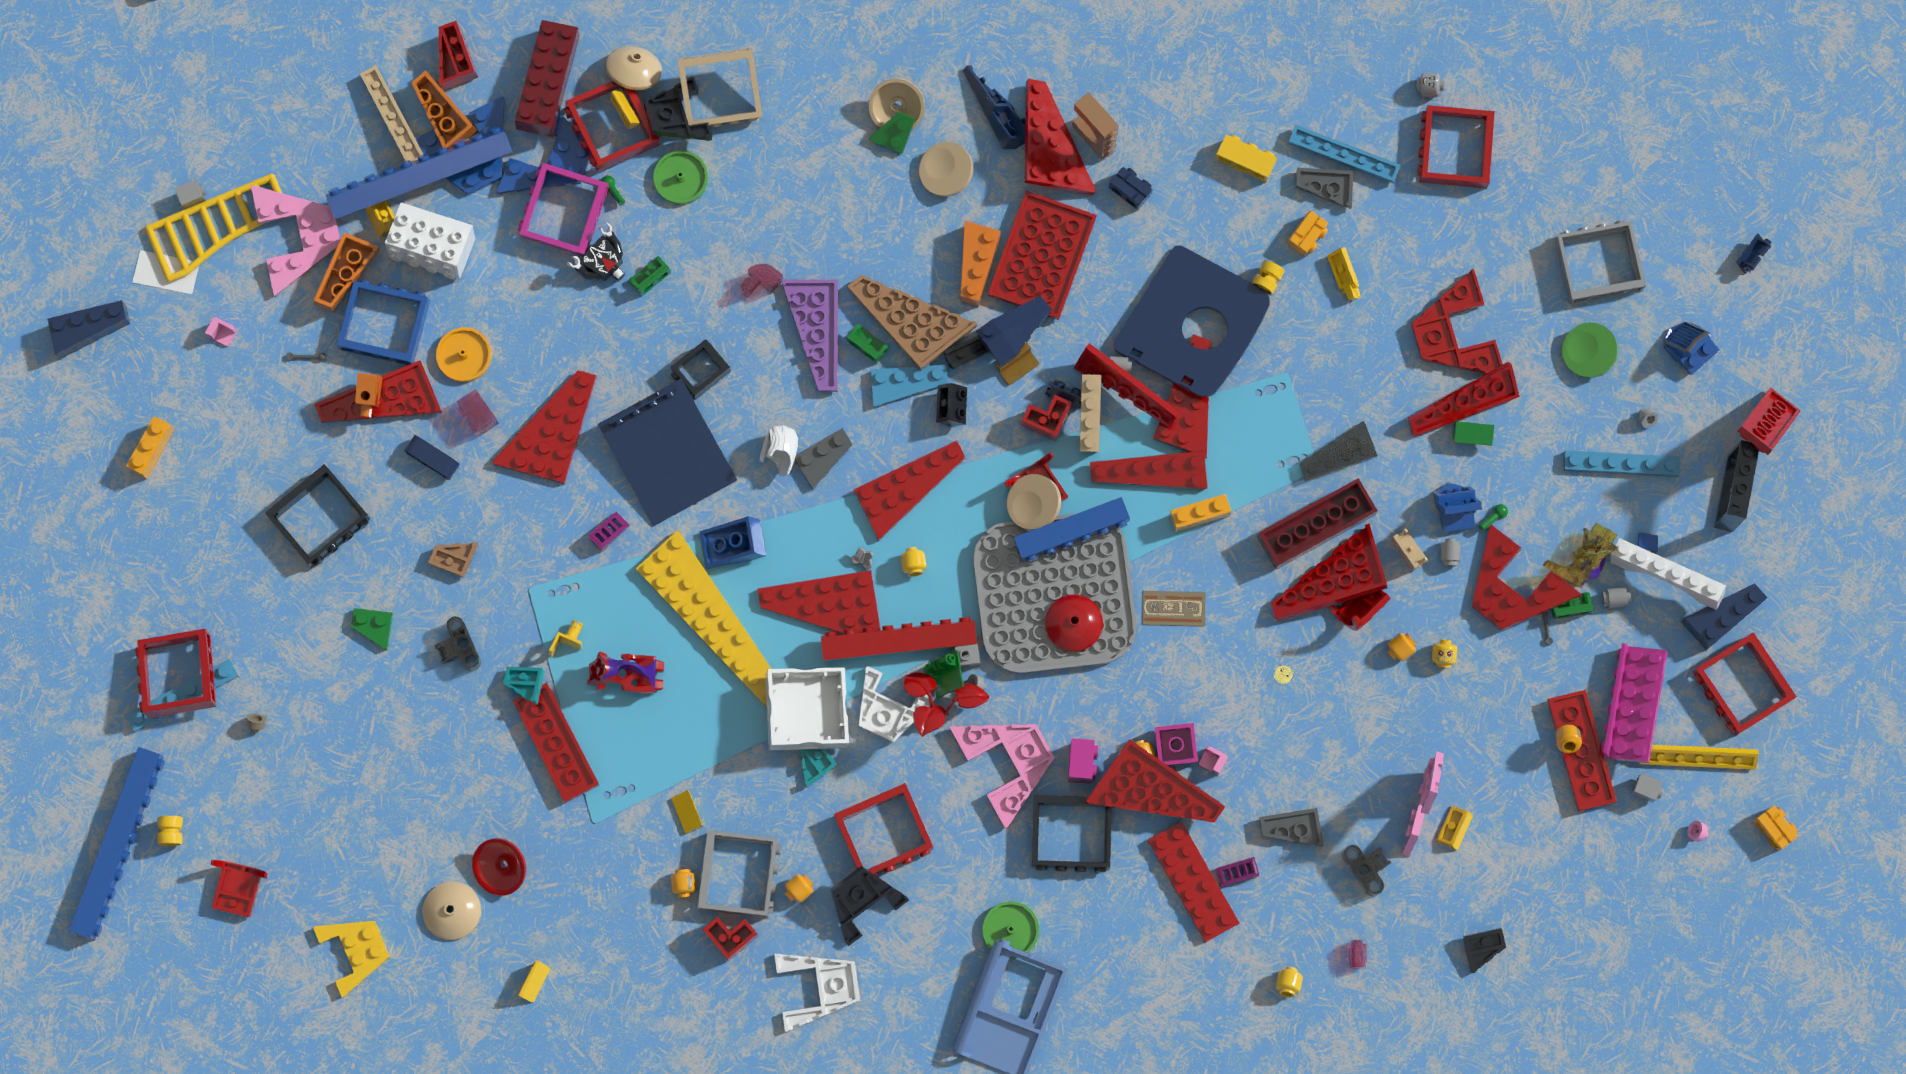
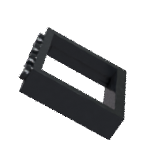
M1741 440L1727 456L1714 528L1733 532L1747 518L1759 454L1756 446L1751 442ZM1731 459H1735L1737 461L1736 464L1730 463Z
M325 464L265 512L311 568L320 565L324 561V557L329 553L333 554L339 548L338 545L343 541H349L354 536L353 533L358 529L365 528L371 519ZM328 477L360 514V517L310 558L277 518Z
M1034 795L1032 867H1036L1038 871H1047L1048 867L1055 868V871H1067V868H1075V872H1086V869H1094V872L1105 873L1106 869H1110L1112 807L1089 804L1086 802L1088 797ZM1039 805L1105 807L1104 862L1038 860Z

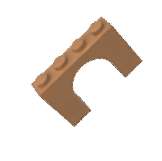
M1088 92L1074 104V110L1079 116L1072 121V127L1102 159L1105 156H1111L1115 152L1119 125Z

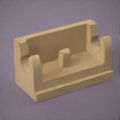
M1407 529L1392 537L1391 542L1412 572L1428 562L1427 557L1423 554Z

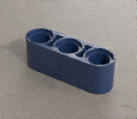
M417 435L413 436L404 449V452L447 480L451 479L460 466V463Z

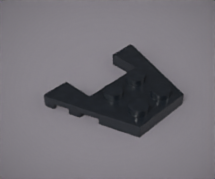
M691 77L687 80L689 96L698 95L695 78ZM680 83L674 85V88L666 92L662 91L644 100L643 105L653 135L706 141L712 140V133L708 122L695 125L688 124L681 101L683 93Z
M860 866L830 889L843 937L848 946L863 936L852 920L882 897H886L895 911L909 901L906 895L863 866Z

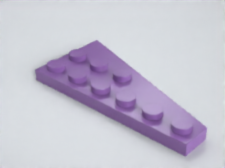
M838 279L781 280L818 392H838Z

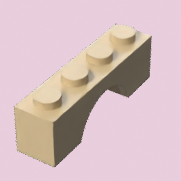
M1081 375L1079 451L1099 452L1101 375Z

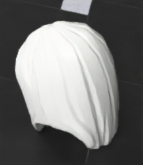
M784 425L773 426L768 430L769 432L765 437L759 461L763 463L764 457L770 458L778 468V475L786 477L790 473L795 460L798 437L794 429Z

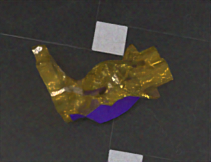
M1595 522L1590 531L1583 528V541L1579 548L1572 553L1574 556L1570 565L1562 566L1547 560L1543 566L1582 589L1588 579L1598 577L1605 564L1606 555L1617 549L1613 542L1618 535Z

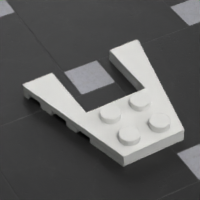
M774 954L777 974L816 968L821 1006L782 1012L785 1032H789L860 1001L854 961Z

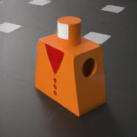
M357 374L355 404L361 405L360 416L371 417L372 406H379L383 377L376 374ZM369 393L370 398L366 400L365 397Z

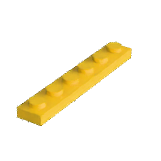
M1652 745L1649 764H1640L1756 770L1759 752L1758 749Z

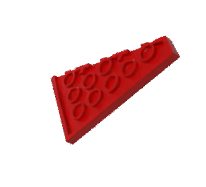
M1028 78L1026 81L1024 183L1093 196L1095 187L1047 83Z

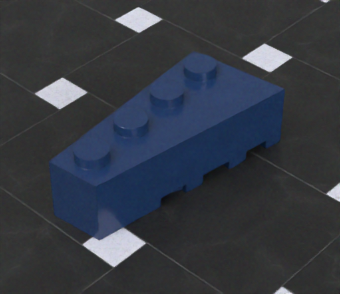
M1754 583L1722 599L1717 610L1707 606L1685 617L1681 623L1702 647L1708 650L1768 597Z

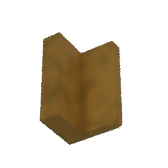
M1026 342L1014 359L1003 367L996 363V369L1006 383L1012 385L1037 367L1039 362L1032 354L1031 347Z

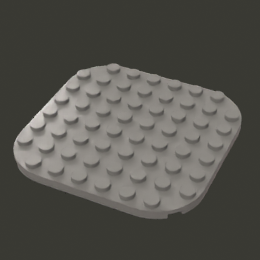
M1075 514L1057 516L1053 522L1059 521L1061 519L1067 518ZM1013 521L994 525L983 534L974 551V571L983 643L988 656L997 666L1006 671L1019 674L1111 663L1122 657L1129 650L1136 634V616L1127 546L1120 529L1114 527L1109 529L1110 532L1101 536L1095 534L1086 542L1081 543L1079 540L1074 542V545L1070 548H1058L1055 550V553L1048 556L1042 554L1037 556V560L1030 563L1021 561L1014 544V537L1032 530L1024 529ZM1076 594L1091 599L1098 606L1103 617V629L1099 639L1093 646L1084 651L1069 652L1062 650L1050 640L1046 632L1045 619L1050 606L1056 600L1066 595ZM1072 618L1071 622L1077 624L1078 619Z

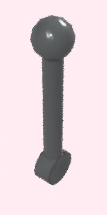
M287 353L286 358L289 361H292L294 358L325 360L326 355L324 353L319 355H294L293 353Z
M1547 612L1543 613L1546 630L1545 644L1551 645L1553 639L1550 637Z

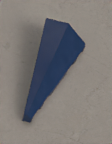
M967 65L963 72L1002 149H1016L1025 144V118L1021 119L1015 113V108L995 88L991 90L985 84L986 80L983 77L979 78L974 73L971 65Z

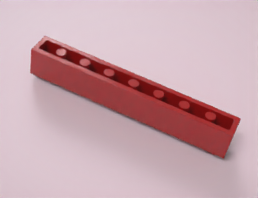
M961 617L956 622H951V619L939 620L940 623L932 624V621L920 622L919 626H913V623L901 624L900 628H894L893 625L882 626V630H874V627L863 628V632H855V629L843 630L844 634H836V631L824 632V636H820L823 660L977 644L975 620H970V617Z

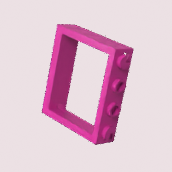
M543 163L542 167L537 169L535 177L538 179L536 185L531 187L529 195L532 197L530 203L527 202L525 205L524 213L526 215L524 221L521 220L519 223V234L523 238L583 256L589 249L609 185L606 182ZM547 171L598 187L579 247L528 231Z

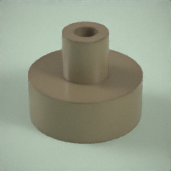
M256 713L249 714L246 719V726L251 729L252 733L257 734L259 730L265 728L266 717Z

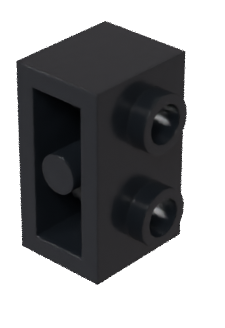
M954 383L938 385L936 423L951 427L966 425L967 387Z

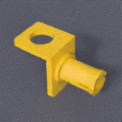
M572 620L566 634L558 632L549 649V657H553L559 642L581 650L582 642L577 640L583 624L580 622L576 624L577 621Z

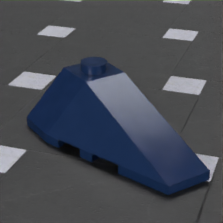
M1039 296L990 320L976 330L980 342L997 363L1003 367L1020 353L1022 346L1030 340L1031 334L1036 328L1040 327L1052 309Z

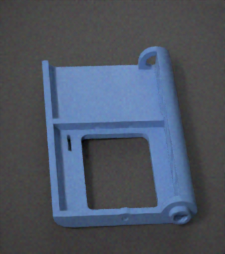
M1000 938L999 941H994L952 1051L1009 1074H1028L1068 969L1010 946L1011 942ZM1011 956L1042 967L1046 971L1029 1017L1026 1020L992 1007V1001Z

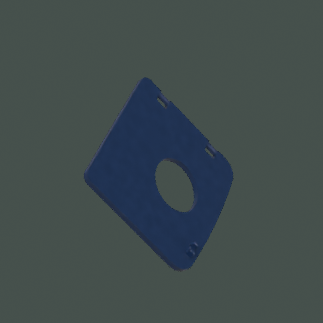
M1177 245L1169 253L1115 339L1114 349L1117 353L1132 359L1174 384L1189 390V392L1202 398L1210 397L1226 381L1251 343L1269 308V296L1262 288L1195 252ZM1202 308L1213 309L1225 318L1228 331L1225 339L1218 346L1211 349H1199L1190 345L1184 338L1182 332L1184 320L1195 310ZM1135 349L1142 353V356L1138 358L1132 355L1131 352ZM1184 377L1194 381L1191 386L1182 382Z

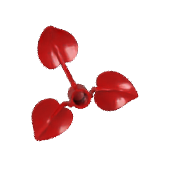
M921 672L910 673L904 677V689L908 695L920 698L927 694L930 708L920 706L913 713L914 725L922 737L944 725L945 716L949 715V711L956 701H958V705L961 708L970 709L987 702L990 698L989 695L977 685L963 684L964 687L955 690L957 697L952 699L945 710L941 705L933 706L930 692L935 690L937 686L933 677Z

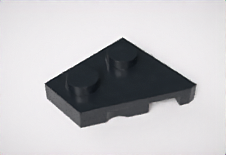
M1502 928L1463 936L1471 973L1477 972L1481 966L1488 963L1497 953L1506 948Z

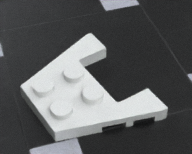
M867 666L859 727L894 743L914 723L913 713L915 709L920 706H930L928 696L926 694L923 697L916 698L911 708L875 692L883 673Z

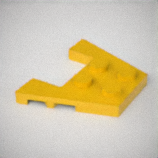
M375 921L313 927L320 944L340 937L353 974L335 981L342 998L346 997L349 992L361 984L366 977L390 958Z

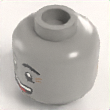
M1422 73L1417 78V93H1420L1422 97H1438L1440 91H1444V80H1441L1438 73Z

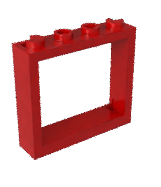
M611 81L565 102L564 111L568 119L571 118L573 131L576 135L579 134L581 147L584 151L587 150L589 163L592 167L595 166L597 172L659 146L660 139L658 135L652 134L646 111L635 90L624 88ZM622 88L647 139L600 158L575 107Z
M1427 105L1425 111H1422L1421 122H1424V129L1420 130V140H1423L1422 147H1419L1418 158H1421V165L1417 167V176H1420V183L1487 189L1490 184L1495 111ZM1432 115L1484 120L1480 177L1428 172Z
M206 629L137 640L138 647L135 648L137 659H139V665H137L136 669L140 677L138 691L142 698V701L139 702V708L141 713L143 712L148 719L216 707L211 635ZM199 641L203 697L151 705L147 649Z
M1754 632L1692 671L1696 683L1702 685L1705 690L1704 695L1709 701L1712 700L1716 706V713L1719 717L1724 718L1726 728L1731 733H1734L1735 736L1797 697ZM1747 644L1783 699L1743 725H1740L1704 670Z
M906 783L834 814L857 869L863 865L844 824V820L902 795L905 796L925 844L867 870L877 876L882 871L888 873L895 870V866L902 863L904 866L913 862L914 857L920 855L923 858L931 854V850H933L932 842Z

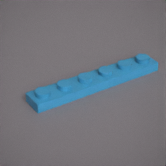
M1295 125L1288 142L1290 145L1393 184L1401 166L1398 163Z
M1565 450L1564 471L1678 477L1680 475V457Z
M230 659L213 667L215 690L239 677ZM201 674L153 699L151 705L202 697ZM139 707L125 714L135 732L165 717L160 716L148 719L143 712L141 713Z

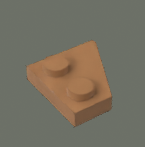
M472 542L469 544L435 545L428 564L464 578L479 544Z

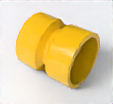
M1264 260L1258 270L1260 274L1255 275L1252 284L1262 288L1268 295L1272 296L1278 286L1276 282H1280L1285 271L1279 265Z
M157 817V826L161 830V832L157 833V845H182L183 834L179 830L183 826V817Z

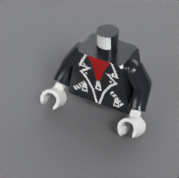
M605 222L608 229L603 231L599 227V230L606 237L602 235L580 259L576 256H571L575 263L572 265L570 262H567V266L575 267V270L585 279L596 281L601 279L606 281L612 276L617 281H620L625 276V272L619 268L623 263L621 243L614 232H611L612 226Z

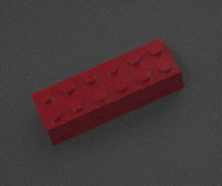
M541 20L515 117L516 130L550 137L554 136L580 37L578 27Z
M1357 478L1258 533L1257 538L1277 570L1374 517L1378 510L1360 479Z

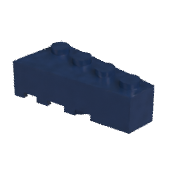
M122 300L47 318L54 352L60 360L65 358L66 355L82 349L85 345L94 343L99 338L130 324L127 306Z

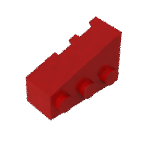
M455 20L438 27L440 51L439 85L441 88L446 90L478 78L458 22Z

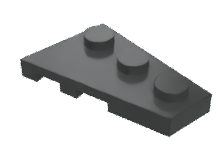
M1297 167L1296 188L1351 209L1354 171Z
M842 428L795 456L797 465L813 490L853 445Z
M1317 808L1259 817L1262 837L1324 847Z

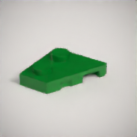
M899 111L869 138V141L902 154L916 118Z
M354 608L351 628L384 650H388L393 613Z

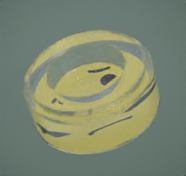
M1286 664L1279 665L1274 671V678L1280 684H1288L1294 676L1293 669Z

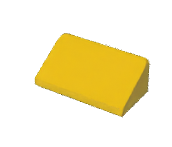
M612 91L610 100L627 129L630 130L638 126L640 122L624 94L620 91Z
M387 200L365 208L379 238L389 233L395 218Z
M689 790L671 798L685 834L703 827Z
M1451 806L1436 841L1458 850L1473 815L1466 810Z
M536 960L518 996L533 1003L550 971V967Z

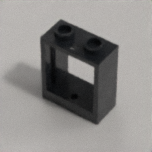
M707 339L671 366L673 372L671 376L675 381L682 379L690 395L695 400L731 372L730 366ZM704 350L720 370L695 389L679 369Z

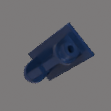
M1759 233L1756 234L1736 262L1744 274L1754 271L1761 260L1759 255L1764 256L1768 249L1771 248L1772 242L1769 239L1763 240Z
M1059 380L1049 382L1048 385L1052 387H1048L1045 392L1048 398L1053 399L1054 395L1061 398L1064 396L1066 400L1072 402V408H1081L1080 389L1065 387V383Z

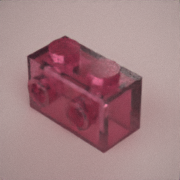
M476 389L456 401L459 405L457 408L462 418L465 416L470 422L467 425L473 433L477 431L479 436L499 424Z

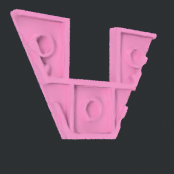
M252 185L251 189L259 224L296 216L303 246L302 252L266 259L275 297L290 284H293L300 276H303L319 261L336 250L340 242L337 221L333 216L330 206Z
M1036 724L950 726L949 728L967 761L1003 744L1020 777L987 794L1002 825L1007 829L1055 759Z
M1436 752L1434 758L1429 759L1427 769L1425 768L1422 777L1423 784L1421 783L1418 792L1420 798L1416 810L1413 809L1409 820L1412 823L1408 825L1405 836H1407L1402 855L1410 857L1420 833L1424 814H1429L1438 794L1437 789L1440 783V767L1443 764V753Z

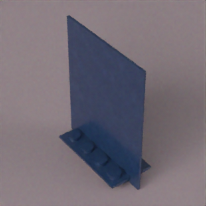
M682 379L659 391H655L654 394L641 401L639 400L630 407L598 423L602 434L653 526L737 481Z

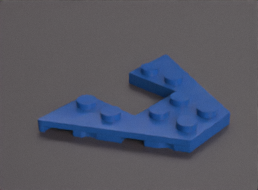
M503 96L469 112L479 134H487L494 127H503ZM434 130L415 138L423 154L431 155L436 153L437 149L442 148L441 142ZM503 156L445 178L467 195H471L502 179Z
M559 113L554 136L557 139L547 164L584 175L589 164V154L587 150L584 151L582 149L579 134L576 135L574 133L572 125ZM509 158L497 189V194L531 190L532 185H536L538 179L535 177L538 167ZM547 171L542 189L550 186L558 187L565 186L566 184H580L581 182Z

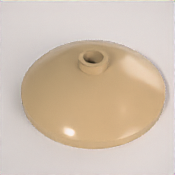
M619 47L609 54L606 61V71L609 77L615 83L627 89H648L656 85L661 78L662 66L659 60L651 52L641 47Z
M891 78L881 82L873 90L869 99V112L872 120L881 128L900 111L916 118L913 130L919 125L925 112V101L921 91L915 84L902 78ZM895 101H900L902 105L897 106Z
M445 882L433 888L425 898L422 910L423 919L427 928L435 936L444 940L462 939L471 934L477 927L481 918V903L477 894L469 886L460 882ZM449 906L454 908L452 913L447 912Z

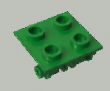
M958 650L934 660L931 664L925 665L924 673L932 675L937 685L935 689L936 699L964 687Z

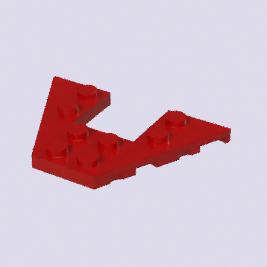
M1474 269L1413 321L1411 327L1422 361L1487 374L1503 365L1496 340L1459 349L1449 318L1451 314L1484 306L1485 303Z
M1490 525L1472 608L1495 626L1504 631L1515 624H1520L1533 616L1543 614L1556 606L1559 607L1565 602L1582 596L1575 588L1550 571L1528 599L1523 598L1498 578L1520 552L1521 547L1493 525Z

